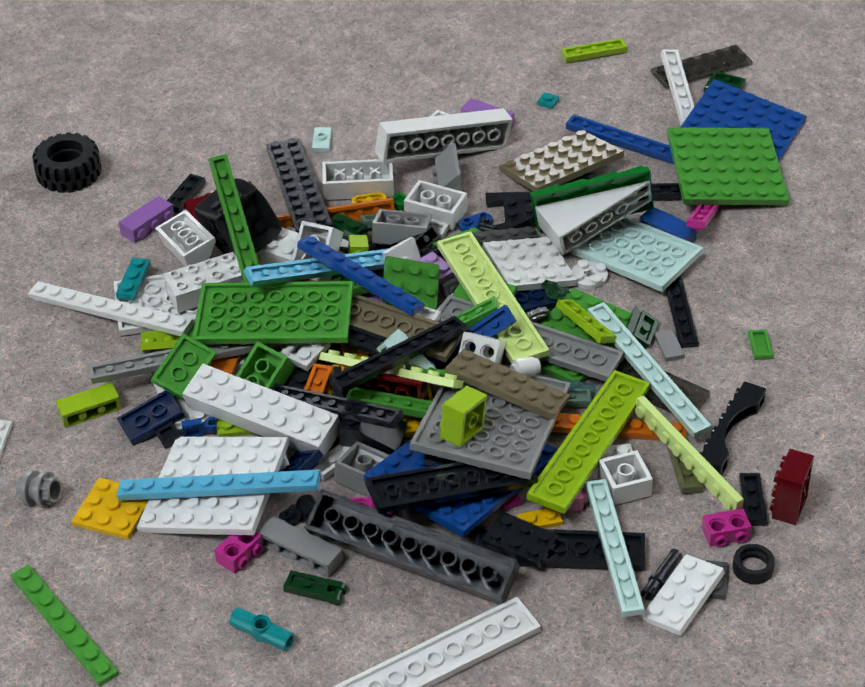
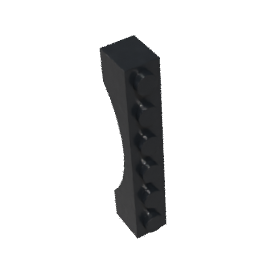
M746 381L743 382L740 388L737 387L733 401L730 400L727 404L726 413L721 414L718 426L713 427L711 438L706 439L703 451L699 452L721 476L728 466L729 451L725 441L728 433L740 421L758 414L765 402L766 388Z

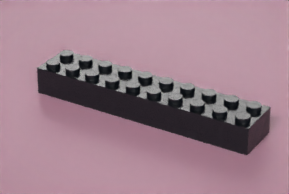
M321 489L304 527L309 534L318 536L325 541L498 605L507 601L520 569L516 559L389 513L379 514L375 508Z

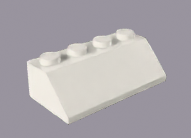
M187 210L155 228L163 245L185 267L210 258L216 239Z

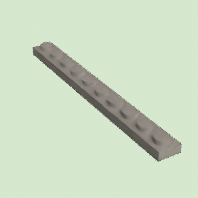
M203 344L216 351V356L213 360L250 353L255 344ZM264 344L269 348L284 346V344ZM171 349L88 365L91 382L96 384L156 372Z

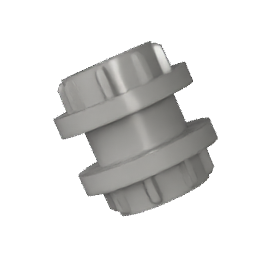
M33 470L28 471L19 478L16 486L18 498L22 500L24 505L33 507L36 503L41 508H49L50 505L59 500L62 492L60 480L52 472L45 471L41 473Z

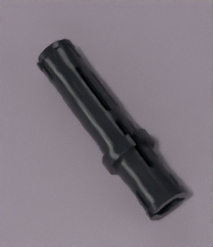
M671 549L657 571L650 575L647 585L641 591L642 597L646 592L648 593L644 598L645 600L652 601L658 590L666 583V579L682 559V553L675 557L679 550Z

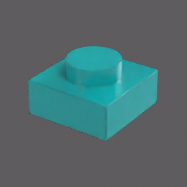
M544 92L537 100V105L553 109L559 101V96Z

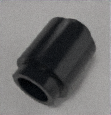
M309 494L300 496L295 504L297 510L302 513V518L305 522H307L316 502L314 497Z

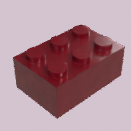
M789 448L787 456H782L780 462L781 470L776 471L773 481L777 485H774L771 495L775 497L772 499L769 509L773 511L772 519L797 525L808 497L814 455Z

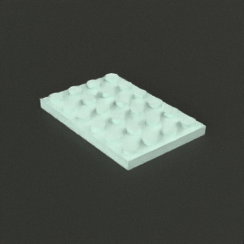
M626 216L571 250V254L587 261L603 263L608 270L663 292L703 254V247Z

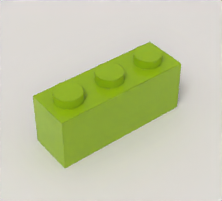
M112 382L55 401L59 417L65 428L121 410L120 398Z

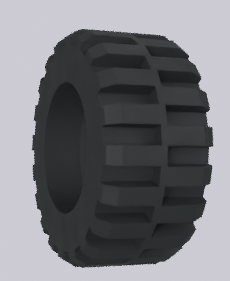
M68 132L66 134H56L54 137L50 136L47 140L40 142V145H37L32 157L37 181L44 188L48 187V190L53 192L57 190L59 193H63V191H68L69 193L75 189L78 191L82 190L84 186H90L91 181L95 182L98 179L97 176L101 174L102 168L98 146L91 138L86 135L82 136L80 133L71 134V132Z

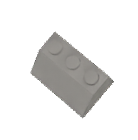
M451 143L435 158V165H432L434 184L461 191V175L456 144Z
M357 441L335 462L334 482L371 497L365 485L364 474L389 455Z

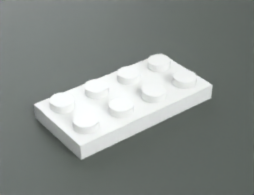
M686 554L645 610L642 619L656 627L682 636L724 576V568Z

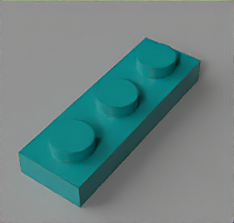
M132 257L117 289V299L135 301L151 266L150 259Z

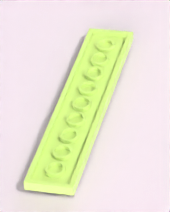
M469 231L437 241V248L474 306L495 296L499 302V308L507 305L517 321L494 336L496 339L506 341L504 353L512 363L515 359L526 357L539 359L549 356V348L472 232Z

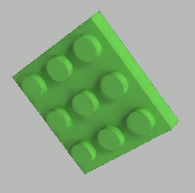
M391 256L385 257L383 279L401 288L409 295L416 297L425 303V307L437 310L439 265ZM382 299V303L395 307L394 305Z

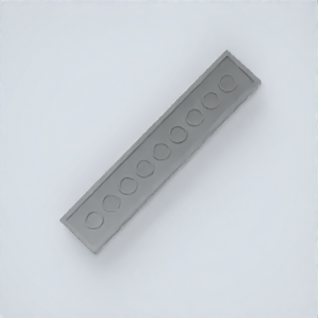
M449 295L438 309V311H441V317L438 322H443L474 306L473 302ZM531 322L549 348V356L539 358L540 360L606 382L624 358L623 351Z

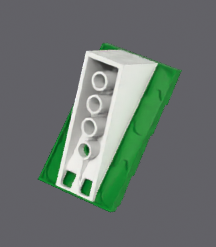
M638 166L619 173L614 171L588 180L580 179L561 186L556 184L530 192L537 231L540 234L545 233L562 256L624 217L654 209L651 170L647 166Z

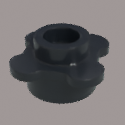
M292 504L279 514V518L292 526H296L302 518V513L297 510L295 504Z

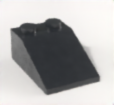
M342 418L338 428L339 445L352 447L358 441L381 452L393 453L401 447L407 422L400 420L394 429Z

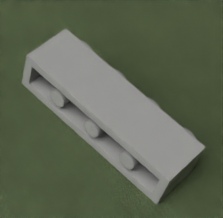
M272 516L257 532L262 535L264 548L324 577L330 578L343 562L342 549L337 545L330 544L318 536H313L301 528H296L282 519Z

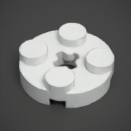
M581 259L572 268V272L577 278L576 286L582 289H596V287L605 285L608 280V271L603 263Z

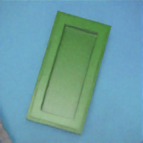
M767 329L748 330V338L754 360L774 359Z

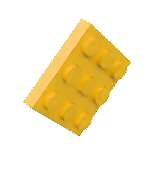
M98 478L73 517L71 524L75 527L129 540L139 523L149 499L119 501L116 494L120 483Z

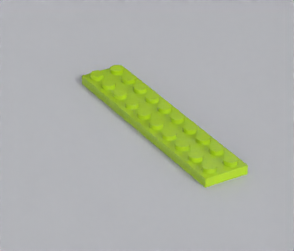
M614 370L537 478L538 482L532 485L527 493V500L565 514L598 466L599 460L604 457L635 411L637 398L645 396L650 389V383Z

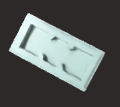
M331 127L314 128L312 152H329Z

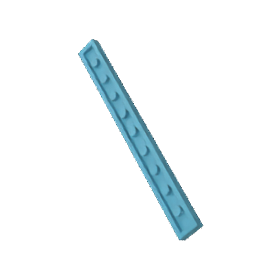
M388 249L344 255L367 270L384 269L385 261L382 252ZM315 258L248 266L244 270V274L251 286L340 275L339 272Z
M320 470L126 479L121 480L116 496L121 501L318 491L321 473Z

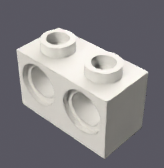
M472 332L463 333L459 353L463 349L470 351V345L474 343L476 345L474 354L501 364L506 341ZM490 347H492L494 350V355L492 357H489L488 355V349Z

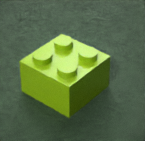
M465 386L460 391H457L449 400H446L441 408L440 438L462 447L474 435L479 433L484 428L487 394Z

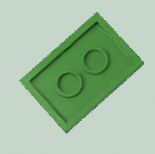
M183 333L151 378V382L184 400L183 391L202 364L208 366L211 364L216 356V351Z

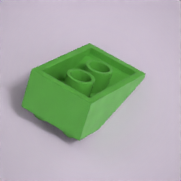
M257 341L236 376L271 389L274 384L283 385L296 365L287 356Z

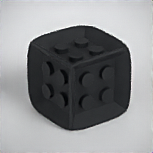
M235 178L234 181L256 254L279 235L282 227L263 194L250 182ZM216 189L194 209L200 224L215 237L216 247L223 254L231 252L235 254Z

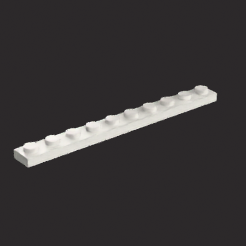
M39 281L28 293L29 298L177 336H181L183 333L187 335L194 325L193 320L190 318Z

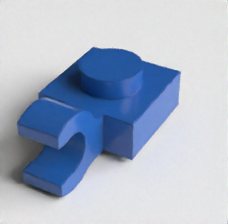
M208 417L204 422L201 421V418L181 421L183 437L204 436L203 433L217 432L215 417Z

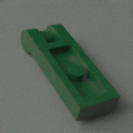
M290 570L283 585L284 592L326 601L337 606L341 605L342 595L348 589V586L343 582Z

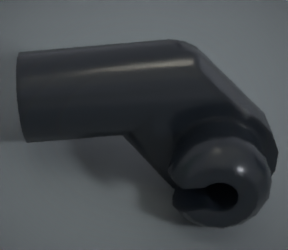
M481 217L480 222H478L480 231L498 230V228L488 225L490 220L485 217Z

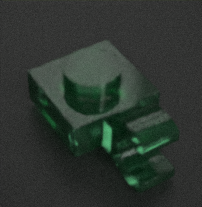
M545 280L541 284L545 290V295L550 299L563 300L566 294L571 293L567 287H560L557 282Z

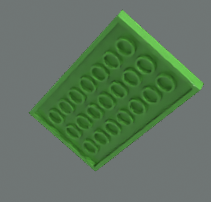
M353 281L280 282L251 286L249 282L202 283L192 338L202 344H256L257 341L262 344L348 343L354 289Z

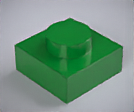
M398 192L392 196L394 207L398 211H403L404 200L407 195Z

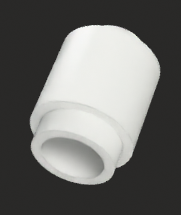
M526 357L513 360L510 369L525 374L527 377H532L540 373L541 364L538 358Z

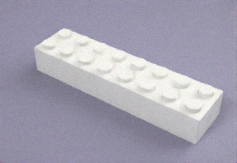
M504 108L379 122L375 153L382 163L437 157L451 143L456 144L457 154L507 147L513 119Z
M205 364L201 365L182 393L187 407L263 437H288L290 442L288 447L298 451L319 449L324 455L321 460L324 459L339 435V415Z

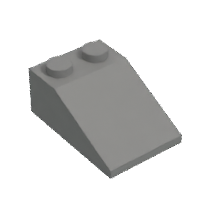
M379 209L372 224V243H377L381 246L390 245L426 232L433 214Z

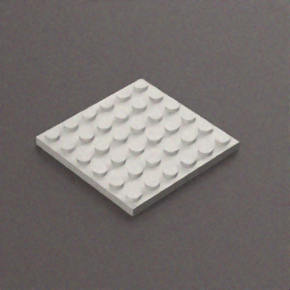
M180 437L175 440L159 478L279 472L290 442L288 437ZM270 493L149 499L137 529L139 532L254 535Z

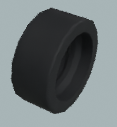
M759 544L743 545L734 554L733 572L744 583L751 585L765 583L772 577L774 572V555L765 546ZM746 558H757L765 562L766 567L761 570H751L744 567L741 561Z

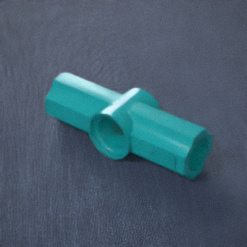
M240 607L235 608L231 613L229 625L252 635L257 642L269 643L283 651L289 650L292 646L295 634L272 623L267 615H255Z

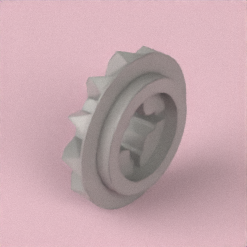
M538 307L527 312L526 315L531 322L540 324L548 318L550 312L546 307Z

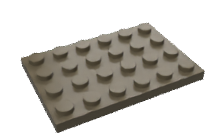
M580 130L576 134L565 136L557 142H551L545 147L537 148L531 153L523 154L514 160H508L505 164L500 165L499 169L504 175L532 191H537L556 184L561 185L624 157V151L584 130Z

